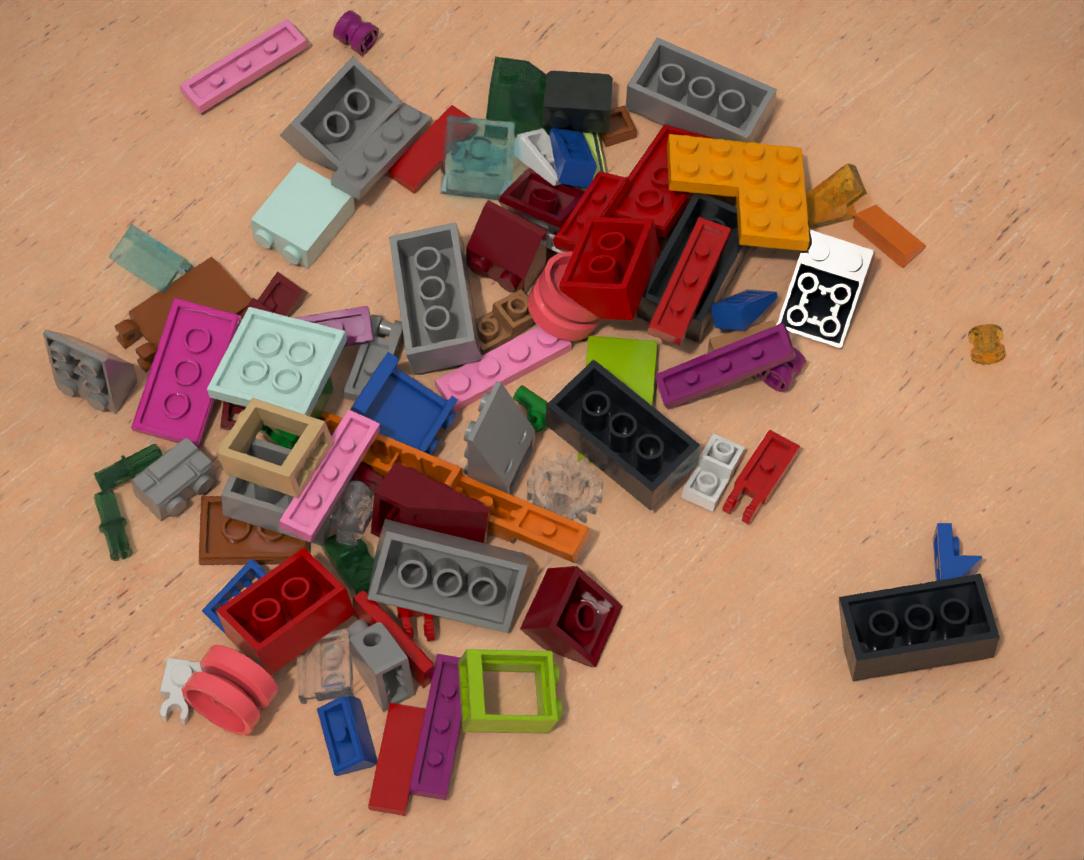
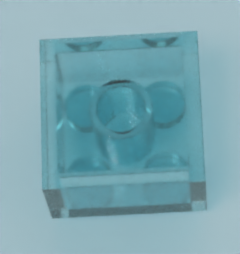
M448 115L443 134L440 194L499 200V196L512 184L515 122Z

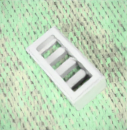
M542 128L518 134L510 152L553 186L560 185L561 183L556 174L550 136Z

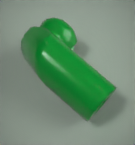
M521 385L516 390L513 400L527 409V419L535 429V432L543 431L547 427L545 425L546 404L548 402Z

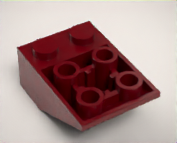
M395 462L374 491L370 533L380 538L384 520L388 519L486 544L491 508L485 506L477 499L469 498L453 490L445 483H438L422 475L414 468Z

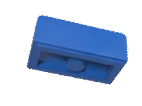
M345 694L317 708L334 775L340 776L377 765L376 752L363 705L359 698Z

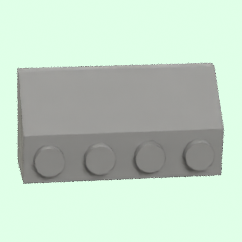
M385 519L375 552L367 599L508 633L528 565L524 553Z

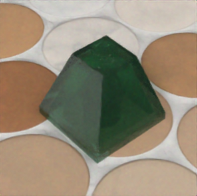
M495 56L489 88L485 134L516 138L518 134L542 129L543 100L547 74L529 61ZM544 129L546 133L550 136V130Z

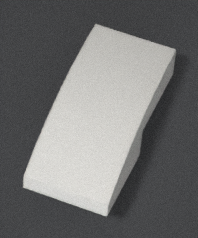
M713 433L699 456L695 470L683 488L681 498L713 512L740 462L745 447Z

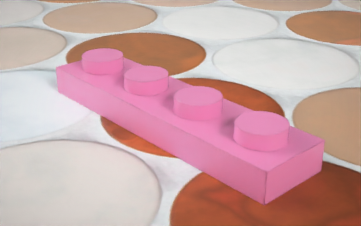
M286 19L180 84V91L196 111L201 114L307 48V40Z
M537 326L482 355L481 361L467 363L435 380V388L445 400H449L451 396L458 399L452 410L457 412L481 399L486 391L491 393L496 381L501 382L505 386L572 350V343L568 340L558 339L546 333L540 326Z
M349 409L347 410L331 436L334 442L299 498H293L279 521L281 529L311 543L313 542L380 432V423Z

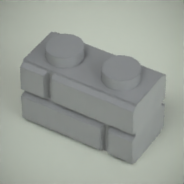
M184 438L133 478L131 482L135 496L160 521H163L169 515L174 517L181 513L186 507L187 501L196 493L198 495L206 493L212 487L216 476L212 461L202 451L200 452L198 447L188 438Z

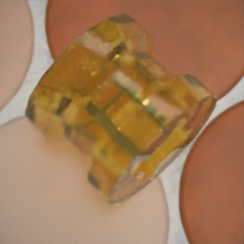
M982 324L969 331V342L973 345L971 349V359L973 362L981 365H990L1000 362L1005 358L1006 350L1004 345L1001 344L1003 330L1000 326Z

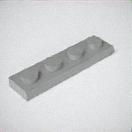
M403 103L332 175L331 185L360 200L429 129L432 117Z

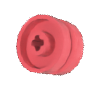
M573 251L558 253L550 258L528 296V310L534 322L546 333L558 339L568 341L587 338L588 335L595 331L601 321L600 318L560 291L559 284Z
M213 645L200 661L202 672L195 671L191 674L181 689L183 697L199 714L213 724L234 734L247 736L260 720L258 709H265L270 705L278 693V685L270 674L249 657L226 646Z

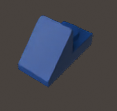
M937 523L933 536L936 581L975 575L979 570L982 556L959 555V538L952 534V523Z

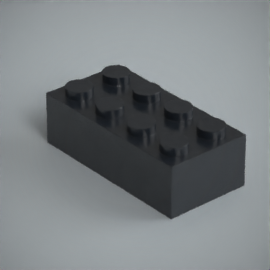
M701 193L693 194L657 260L636 316L651 322L699 217L731 228V234L685 335L686 338L697 343L700 342L713 318L711 306L723 299L750 248L747 245H739L737 207Z
M594 359L546 404L545 425L650 511L698 464L700 444Z

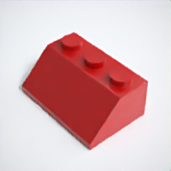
M587 217L559 284L560 291L600 319L634 320L660 253L654 220Z

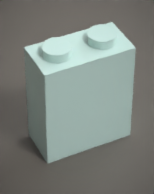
M297 162L251 218L253 238L262 247L272 248L281 253L288 262L295 265L300 264L309 269L355 212L354 197L332 186L331 180Z

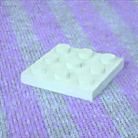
M249 307L207 388L210 398L247 407L252 398L310 416L347 341L346 331Z

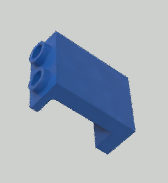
M387 352L350 410L380 423L379 434L431 455L440 439L435 437L440 427L446 430L457 414L452 408L458 399L451 396L449 400H445L396 368L395 366L400 359Z

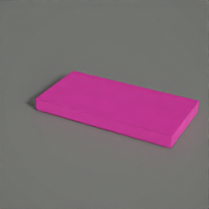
M174 298L131 426L133 431L175 443L188 438L200 449L216 400L209 397L207 388L242 321L240 315Z

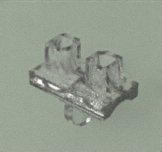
M351 481L342 492L340 500L330 515L328 527L337 529L336 541L338 543L357 546L361 539V534H364L372 519L374 492L372 493L369 487L362 482Z

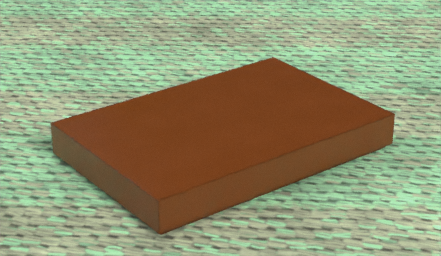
M201 496L199 565H245L251 558L259 565H279L303 547L308 551L307 541L223 516L221 496Z

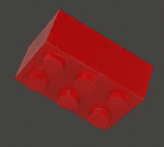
M304 547L216 610L226 636L247 657L260 665L270 675L280 670L355 614L346 587Z

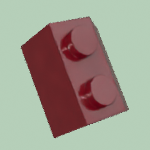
M488 200L482 209L466 247L467 266L475 274L487 276L498 282L508 292H516L522 289L526 294L546 266L547 231Z
M578 566L548 568L520 630L547 651H552L555 654L589 667H596L623 606Z

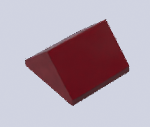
M528 168L499 196L498 202L504 209L556 235L585 191L566 184L553 186L535 171Z

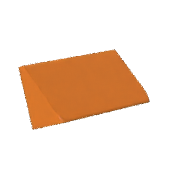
M877 205L864 209L855 215L853 228L902 268L926 248L924 243Z

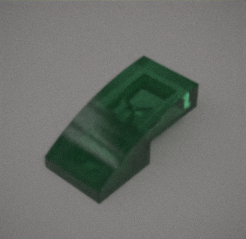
M349 526L330 536L325 546H321L341 579L355 596L362 590L368 593L374 559L369 554L366 543Z

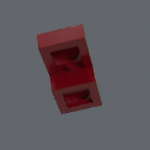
M277 271L258 299L252 298L240 316L243 319L248 308L252 307L290 317L308 292Z

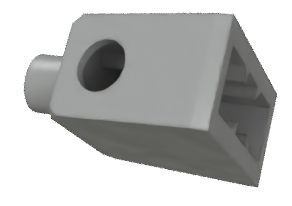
M358 620L351 624L347 633L350 636L349 644L354 665L381 710L384 712L389 709L390 703L399 704L414 696L415 692L408 657L385 626L378 622L369 626L365 620Z

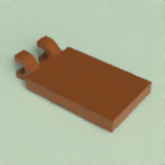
M212 256L130 310V319L123 320L115 325V330L119 333L116 336L117 341L124 349L135 343L141 336L148 341V343L135 349L140 357L137 359V363L145 372L151 369L174 298L236 315H241L251 301V298Z

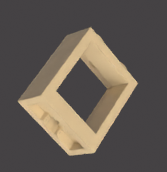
M252 398L245 410H242L238 415L237 421L227 437L223 438L220 442L216 454L226 474L299 498L334 442L325 421ZM263 425L300 436L282 466L245 454Z

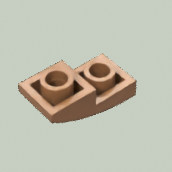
M522 289L493 303L491 312L476 319L482 355L511 341L534 323L528 310V296Z

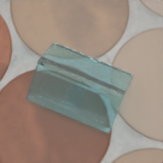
M133 224L130 225L109 256L113 262L161 293L166 292L178 273L183 276L195 268L184 257Z

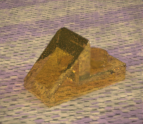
M845 164L806 194L809 228L816 229L855 218L857 213L853 203L867 194L855 165Z

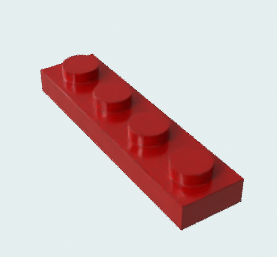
M701 217L698 218L648 327L649 335L681 346L728 242L731 228Z

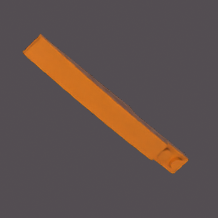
M324 410L320 417V420L326 422L331 436L343 419ZM379 433L361 461L363 465L383 476V479L395 462H398L406 467L418 470L422 475L438 483L447 484L453 490L469 498L481 501L485 506L491 508L487 533L510 543L514 539H518L574 563L590 536L589 527L467 477L463 475L461 467Z

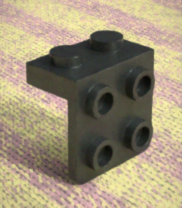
M549 71L546 75L542 128L609 133L612 76L601 73Z

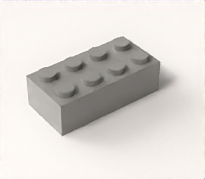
M657 37L627 85L626 109L662 125H670L715 139L746 143L756 142L774 111L777 89Z
M454 222L389 236L406 355L414 374L481 361L482 354L464 242L457 223Z

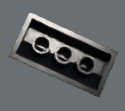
M981 574L839 597L843 647L852 681L988 659L995 656L1000 636Z

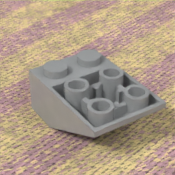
M45 330L43 337L57 388L68 396L77 395L87 400L95 409L101 411L106 409L116 414L138 382L134 364L77 337Z
M496 381L491 393L486 391L480 401L478 411L481 413L477 421H470L466 429L464 441L467 442L464 457L468 461L464 474L512 495L535 447V429L503 384Z

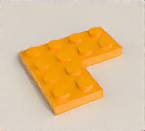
M669 134L667 142L669 190L736 197L739 245L807 251L810 240L802 148Z

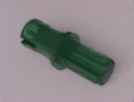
M152 444L127 458L124 455L120 456L121 460L93 473L104 494L121 483L135 478L137 474L144 471L163 454L157 444Z
M107 489L102 490L94 495L95 505L101 524L98 526L99 531L105 535L111 560L119 561L118 554L120 553L123 560L133 554L125 530L127 521L121 517L114 492Z

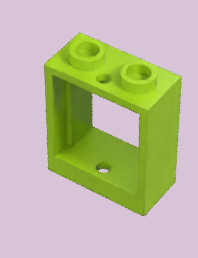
M466 649L458 661L462 732L549 733L561 719L562 704L560 699H556L555 689L559 681V668L557 664H553L552 651ZM483 671L535 672L538 715L486 714Z

